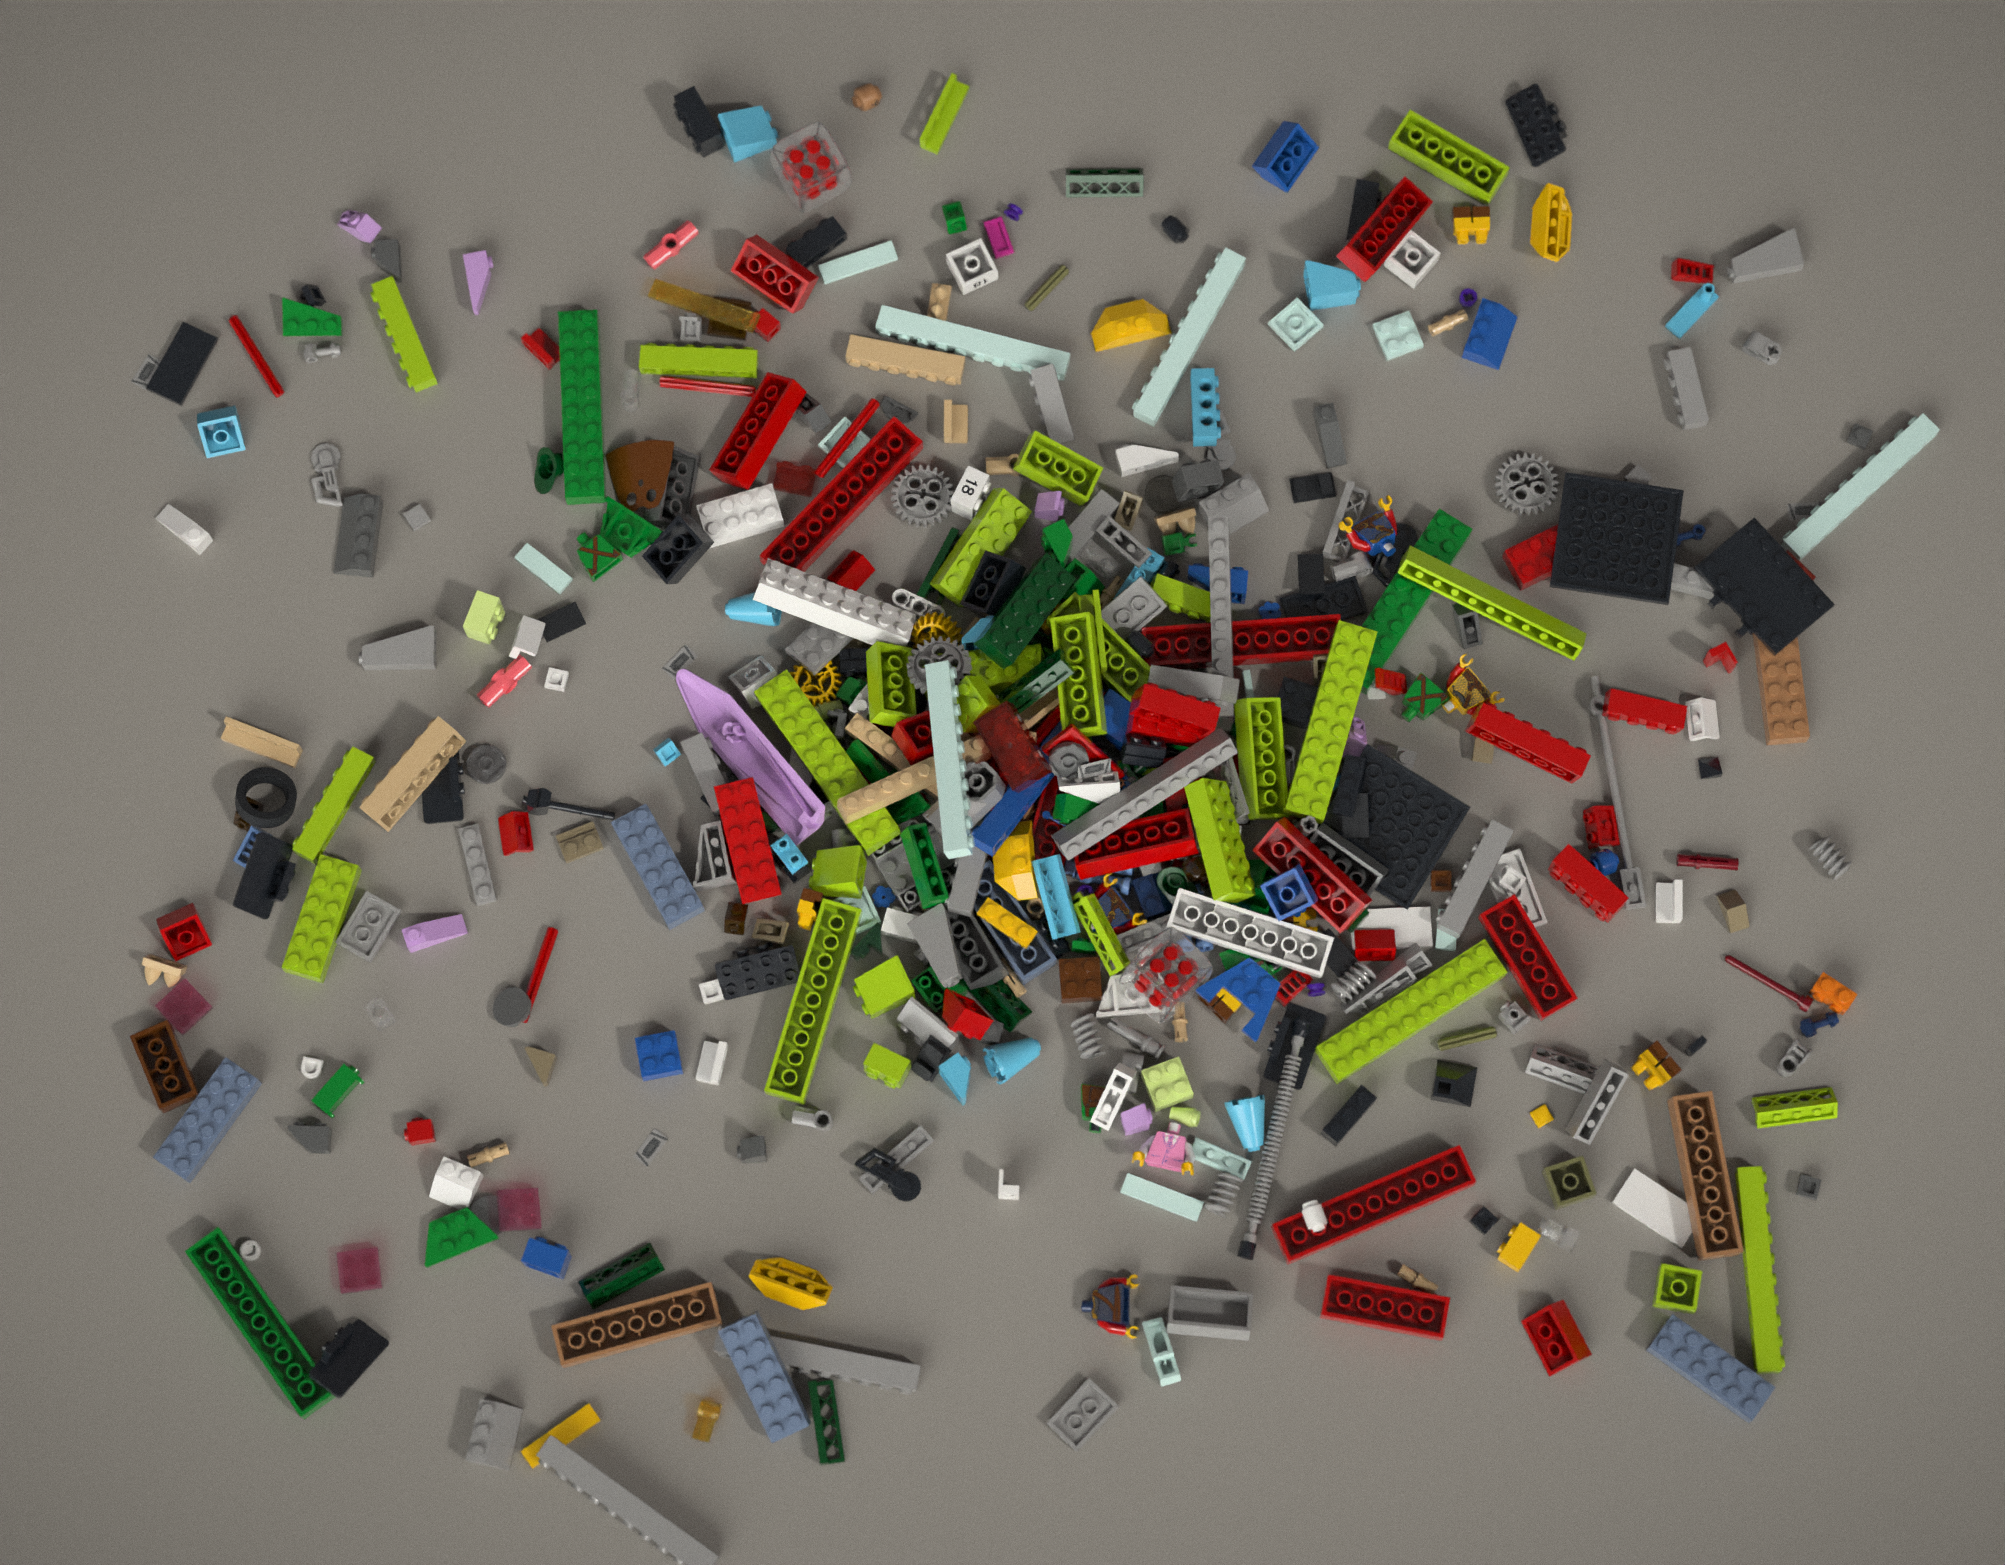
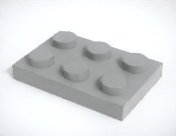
M1140 576L1101 609V616L1125 641L1134 630L1138 632L1164 610L1167 604L1149 583Z
M812 623L785 651L815 676L853 637Z
M366 891L335 943L371 963L402 911Z
M1089 1378L1047 1422V1425L1073 1450L1078 1452L1119 1406Z

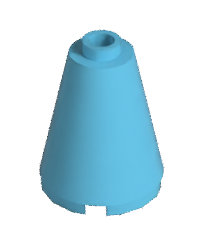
M755 592L729 599L728 603L725 604V613L729 615L730 619L772 627L780 624L782 611L753 600Z
M1032 1037L990 1045L983 1048V1052L986 1051L987 1054L983 1058L992 1077L996 1076L999 1079L996 1083L1001 1085L1040 1055L1041 1045L1037 1039L1034 1040Z
M1264 1094L1256 1095L1253 1098L1249 1096L1224 1102L1243 1148H1248V1152L1260 1150V1146L1264 1145Z

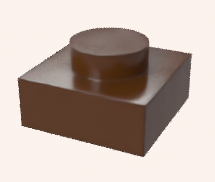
M1432 871L1431 892H1451V871Z

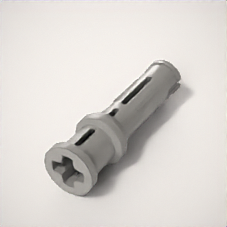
M1114 1016L1107 1025V1028L1139 1046L1140 1051H1146L1154 1056L1157 1061L1161 1058L1167 1045H1161L1153 1040L1150 1035L1144 1036Z

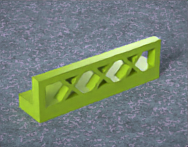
M951 73L920 137V148L937 155L969 91V86L958 82L957 75Z
M1093 590L1090 595L1078 596L1079 612H1090L1095 616L1101 673H1106L1107 662L1099 590Z
M1095 894L1081 898L1079 902L1074 904L1075 911L1111 977L1132 964ZM1081 905H1083L1087 915L1083 913ZM1092 924H1093V926H1094L1096 932H1093V930H1092V928H1091V925H1092ZM1101 941H1102V943H1103V945H1104V947H1105L1106 950H1103V949H1102V947H1101ZM1111 960L1116 968L1115 970H1113L1110 964Z
M1832 1087L1752 1097L1757 1129L1838 1118V1101ZM1829 1095L1830 1098L1823 1099L1820 1096ZM1807 1098L1809 1101H1801L1799 1099ZM1780 1101H1787V1102H1789V1103H1788V1104H1782V1103H1779V1102H1780ZM1766 1103L1769 1106L1759 1107L1758 1104Z

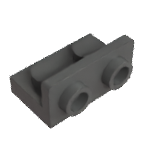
M841 709L828 710L827 715L830 724H833L832 733H834L840 745L846 747L848 734L845 732V727L850 722L848 714Z

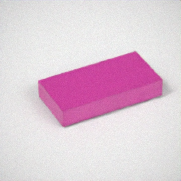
M1002 216L983 222L995 259L1013 254L1014 250Z

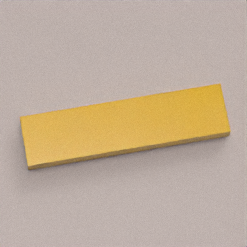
M588 1403L524 1448L521 1453L533 1469L540 1464L538 1462L540 1458L536 1455L550 1435L564 1445H568L601 1420Z

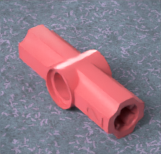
M687 220L675 231L666 234L662 241L646 253L643 258L655 270L667 259L676 256L680 249L696 237L699 232ZM670 242H673V243L676 244V245H675L674 247H672V248H669V247L666 246V245H667L668 243H670Z
M519 655L505 669L501 668L491 678V682L477 694V697L485 706L491 707L503 694L510 693L516 687L517 681L532 666L523 656Z

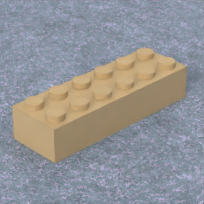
M437 716L436 719L430 721L425 732L415 739L412 747L402 754L400 761L389 769L388 775L376 784L375 790L363 799L362 805L359 808L389 832L447 765L449 758H452L466 743V740L442 718Z

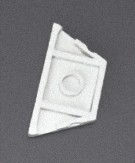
M1144 972L1153 978L1154 986L1143 993H1140L1134 986L1136 980H1139L1140 973L1137 975L1136 973L1113 975L1107 984L1096 1013V1018L1174 1011V1006L1172 1008L1168 1006L1170 1003L1169 999L1158 1007H1154L1149 1002L1150 994H1154L1155 986L1161 988L1152 972Z

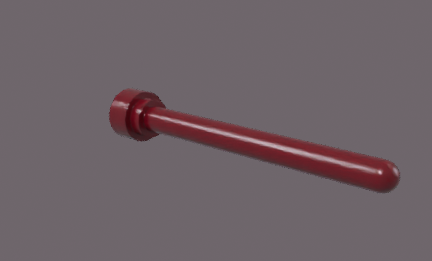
M1726 955L1724 958L1730 965L1796 1002L1797 1006L1800 1007L1799 1009L1805 1013L1814 998L1808 995H1798L1731 955Z

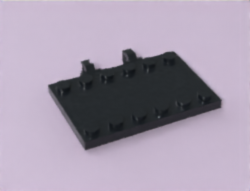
M1755 517L1694 568L1714 589L1712 592L1714 597L1707 603L1712 610L1721 602L1725 605L1727 604L1741 619L1740 622L1743 624L1739 629H1736L1734 634L1740 639L1747 632L1750 635L1754 633L1774 656L1835 605Z

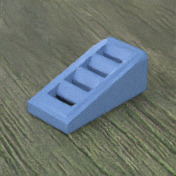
M251 826L233 861L246 867L247 861L242 859L241 856L243 854L249 858L250 853L245 851V849L249 848L252 850L253 845L250 844V841L255 842V833L271 834L259 827Z

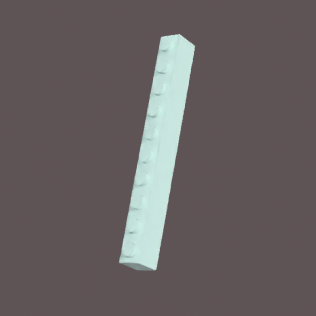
M1226 247L1223 253H1218L1214 261L1216 263L1214 269H1209L1205 277L1207 279L1205 285L1201 284L1198 288L1196 301L1192 300L1189 304L1187 317H1182L1178 325L1179 331L1171 336L1169 340L1170 347L1162 352L1160 356L1161 363L1153 368L1150 375L1152 379L1149 383L1146 382L1141 390L1143 395L1140 399L1137 398L1132 406V409H1134L1133 417L1153 427L1245 266L1246 258Z
M885 305L881 306L876 323V333H879L882 337L889 338L891 336L901 342H914L920 347L930 346L940 352L949 351L955 355L973 357L975 361L992 362L993 365L998 367L1008 366L1017 372L1023 370L1031 374L1030 370L1054 364L1058 381L1065 380L1070 362V353Z
M1924 413L1919 417L1914 416L1908 422L1909 427L1905 430L1901 428L1894 435L1895 439L1891 443L1887 441L1880 448L1881 452L1877 456L1873 454L1866 461L1867 465L1864 468L1858 467L1852 473L1854 476L1849 481L1845 479L1838 486L1840 490L1835 494L1831 492L1824 499L1825 503L1822 506L1818 504L1810 512L1812 515L1808 519L1804 517L1797 523L1796 526L1798 528L1794 532L1790 530L1782 537L1784 541L1781 547L1797 563L1938 434L1940 429Z
M947 660L926 664L925 672L943 849L945 855L952 859L973 855L972 847H975L973 835L970 834V828H973L971 816L968 815L971 804L969 797L966 795L969 785L964 776L967 766L962 757V753H965V747L960 738V734H963V728L958 719V716L961 715V709L956 697H959V690L954 680L957 678V671L955 666L952 667Z

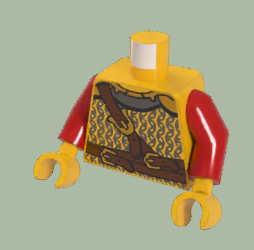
M1467 653L1460 657V663L1450 672L1446 683V694L1449 696V700L1442 707L1448 714L1458 709L1462 715H1472L1474 710L1483 702L1495 705V703H1503L1505 700L1504 698L1497 700L1496 696L1500 691H1495L1491 694L1469 667H1465L1473 663V658L1470 659L1469 663L1465 662L1464 657Z

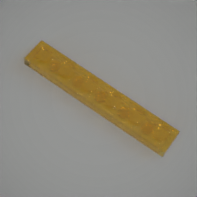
M655 279L648 294V297L652 300L691 313H697L696 315L752 334L760 318L759 313Z

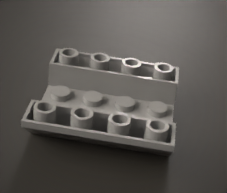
M924 813L898 824L902 833L907 826L926 823L946 889L950 887L951 875L956 874L957 867H954L956 858L949 859L945 855L942 836L935 830L932 823L930 824L925 819ZM898 835L873 852L871 856L895 897L908 912L920 905L921 901L901 836Z

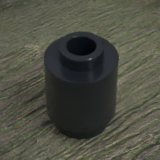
M1170 215L1162 222L1163 232L1174 243H1184L1188 239L1189 229L1177 217Z
M1134 630L1125 639V642L1142 659H1148L1153 655L1155 645L1141 632Z

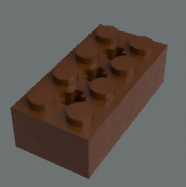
M165 1020L131 1035V1041L159 1109L166 1113L194 1101L200 1092L172 1024ZM160 1045L162 1047L160 1051H154L157 1049L156 1046ZM165 1063H167V1064L169 1065L168 1069H166V1070L162 1069V1068H165V1067H164V1064H165ZM175 1081L177 1085L174 1088H171V1083Z

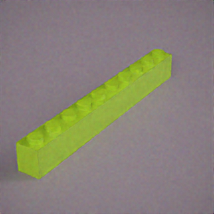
M1409 546L1401 559L1397 573L1575 661L1584 647L1587 633L1437 558Z
M1762 1166L1737 1167L1734 1172L1754 1372L1756 1374L1780 1373L1782 1368L1785 1367L1784 1355L1780 1353V1347H1783L1782 1335L1778 1333L1781 1319L1780 1314L1776 1313L1779 1298L1778 1294L1774 1292L1777 1278L1776 1273L1772 1272L1775 1258L1774 1253L1770 1252L1773 1238L1772 1233L1768 1232V1224L1771 1223L1770 1212L1766 1211V1204L1769 1202L1768 1192L1764 1191V1184L1767 1182L1766 1172L1762 1171Z

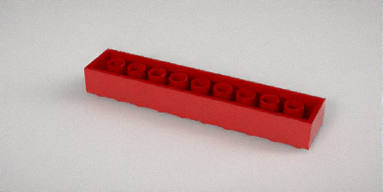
M894 416L759 555L761 563L765 566L769 558L805 572L923 450V441Z
M1340 614L1232 621L1233 666L1312 661L1313 655L1328 654L1335 627L1338 621L1341 620ZM1211 623L1141 628V633L1155 645L1153 655L1148 659H1143L1150 667L1151 665L1175 669L1212 667Z
M1458 1145L1321 1203L1328 1222L1324 1225L1325 1229L1317 1232H1313V1229L1308 1230L1302 1212L1272 1224L1271 1229L1287 1265L1473 1187L1476 1184V1179L1461 1146Z

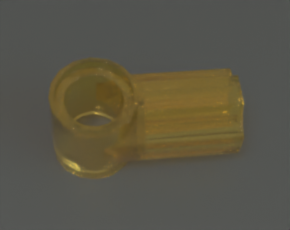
M701 1399L697 1412L698 1419L692 1436L693 1439L710 1443L722 1404Z

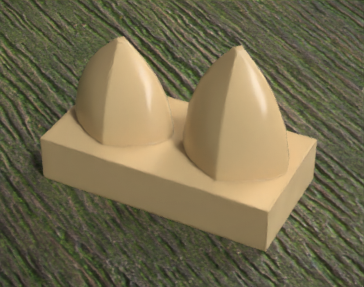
M932 283L927 312L928 317L943 321L947 320L952 286Z
M1191 506L1156 516L1154 519L1164 535L1175 533L1176 521H1178L1182 531L1185 534L1194 532L1195 516L1197 515L1195 508Z
M152 954L143 957L142 965L145 966L144 972L148 985L153 984L159 978L161 972H164L165 983L170 988L180 980L187 969L186 965Z

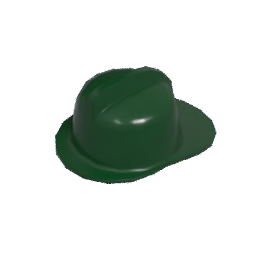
M543 447L537 454L534 484L540 494H547L552 489L554 481L563 474L564 461L561 453H555L548 447Z
M1170 866L1162 869L1157 876V885L1172 905L1174 904L1179 888L1198 894L1195 884L1189 881L1182 870L1183 868Z

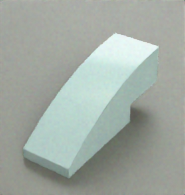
M1162 1317L1142 1322L1161 1387L1181 1381L1180 1372Z

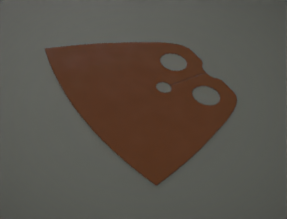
M666 440L639 441L617 448L605 455L610 476L621 505L632 512L637 511L642 506L650 509L659 505L667 483L675 442ZM642 479L644 483L642 486H639L638 482ZM650 489H653L656 492V498L650 502L647 500L646 494ZM630 493H635L637 497L633 505H629L627 502V496Z

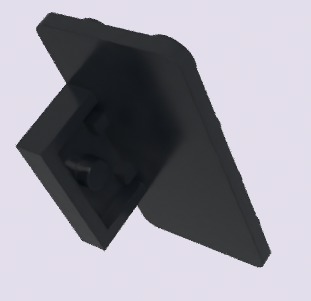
M1532 84L1505 101L1533 167H1539L1566 151L1563 141L1567 137L1566 125L1558 115L1559 109L1554 102L1545 100L1538 84Z
M459 751L452 758H449L447 765L422 793L423 819L426 824L457 822L464 819L462 794H465V784L461 782L464 768L463 763H460Z
M263 832L257 834L233 900V907L261 919L269 918L274 902H283L287 897L289 883L295 876L296 864L289 861L293 852L292 844Z
M763 941L752 947L742 946L737 948L736 951H732V959L715 964L724 1000H731L795 984L800 975L794 947L790 944L773 948L772 942L767 943Z
M1289 1003L1282 1022L1277 1021L1274 1030L1277 1036L1275 1041H1270L1267 1050L1270 1052V1057L1263 1076L1265 1079L1276 1083L1283 1080L1281 1075L1285 1074H1282V1070H1286L1283 1068V1065H1287L1284 1061L1289 1060L1285 1057L1290 1055L1292 1049V1019H1297V1016L1306 1017L1312 1023V1027H1309L1307 1039H1304L1303 1047H1300L1298 1057L1302 1059L1299 1062L1300 1067H1297L1299 1068V1072H1296L1298 1076L1294 1077L1297 1079L1296 1082H1293L1295 1087H1292L1300 1090L1308 1072L1326 1016L1294 1003Z
M357 1319L353 1324L349 1322L344 1328L341 1326L337 1330L334 1340L332 1342L328 1340L321 1349L323 1351L321 1359L309 1372L311 1379L339 1399L346 1394L389 1345L387 1339L360 1319Z

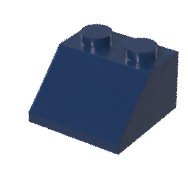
M1159 873L1149 874L1132 880V888L1141 913H1143V919L1147 920V922L1170 914L1173 907L1157 885Z

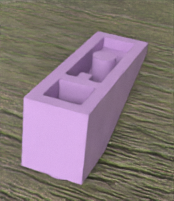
M486 250L463 254L471 303L475 315H479L491 278L490 268H494L492 257H488Z
M462 914L427 921L402 929L410 953L468 934Z

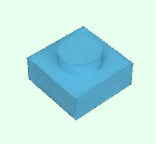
M667 738L653 749L665 767L681 755L670 738Z

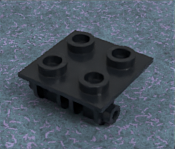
M1047 919L1032 922L1057 960L1063 957L1064 953L1071 952L1068 947L1069 943L1064 937L1052 940Z

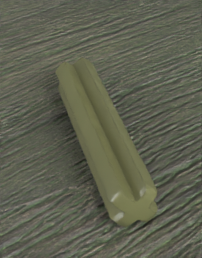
M1060 265L1025 302V307L1029 311H1033L1068 275V268Z
M1492 1026L1440 1039L1437 1042L1440 1051L1496 1038L1497 1031Z

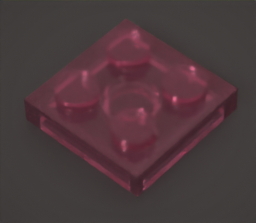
M186 978L155 1005L183 1036L213 1009Z
M538 1188L496 1191L500 1232L539 1230L542 1228Z
M378 1247L337 1253L341 1294L383 1289Z

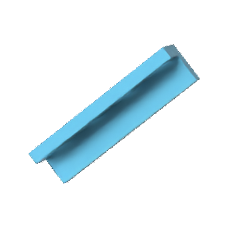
M1060 854L1032 861L1052 940L1081 932Z

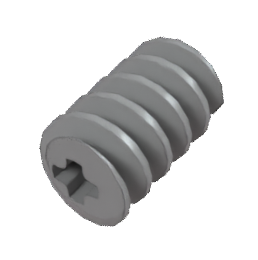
M1831 836L1823 837L1808 850L1815 849L1813 856L1821 855L1818 862L1826 861L1823 868H1831L1828 874H1836L1833 878L1835 881L1850 869L1849 866L1852 862H1844L1847 857L1846 854L1839 856L1841 848L1834 850L1836 842L1828 843Z
M1355 962L1356 968L1351 966L1349 968L1350 973H1343L1344 979L1339 977L1337 979L1338 984L1335 982L1331 984L1334 993L1345 1004H1347L1345 998L1353 999L1352 992L1356 995L1359 994L1357 987L1365 989L1363 982L1371 983L1369 980L1370 976L1374 979L1377 978L1369 966L1363 962Z
M1094 1014L1081 1016L1071 1023V1027L1076 1028L1073 1031V1035L1078 1036L1075 1041L1076 1043H1081L1078 1046V1050L1083 1051L1080 1054L1082 1059H1092L1106 1053L1099 1052V1049L1104 1046L1103 1044H1097L1101 1036H1094L1099 1031V1029H1092L1096 1021H1090V1018Z
M1224 1172L1218 1174L1217 1177L1221 1181H1215L1214 1184L1217 1188H1212L1211 1190L1215 1196L1211 1195L1208 1197L1211 1203H1206L1205 1208L1218 1216L1227 1218L1223 1214L1224 1212L1231 1211L1227 1204H1234L1229 1198L1237 1197L1233 1189L1240 1190L1236 1182H1243V1179Z

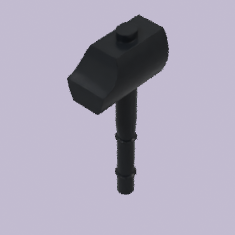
M545 788L529 790L528 795L523 796L522 804H526L525 811L532 815H546L548 809H554L614 820L615 812L551 801L552 792Z

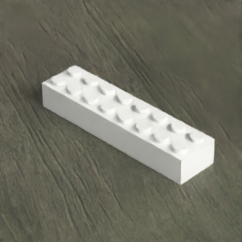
M769 558L762 571L753 600L871 645L879 641L906 647L916 619V614L907 610L900 609Z
M1181 888L1177 891L1166 929L1321 978L1334 940V937L1284 921H1278V919L1222 901H1215L1212 898Z

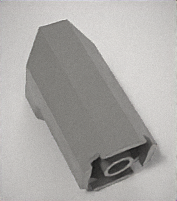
M970 762L966 765L967 771L964 772L969 785L966 795L969 797L971 804L968 815L971 816L973 826L1003 798L1006 788L997 772L986 762H980L979 764ZM937 800L923 816L930 824L932 823L935 830L942 836L939 800Z

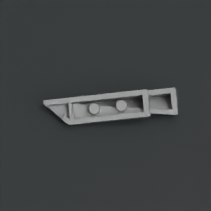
M1414 943L1376 975V979L1372 978L1370 984L1366 983L1364 990L1360 988L1358 995L1354 993L1352 1000L1346 999L1347 1004L1344 1002L1341 1004L1345 1013L1357 1012L1362 1015L1370 1013L1416 982L1418 979L1415 974L1432 966V963L1419 945Z

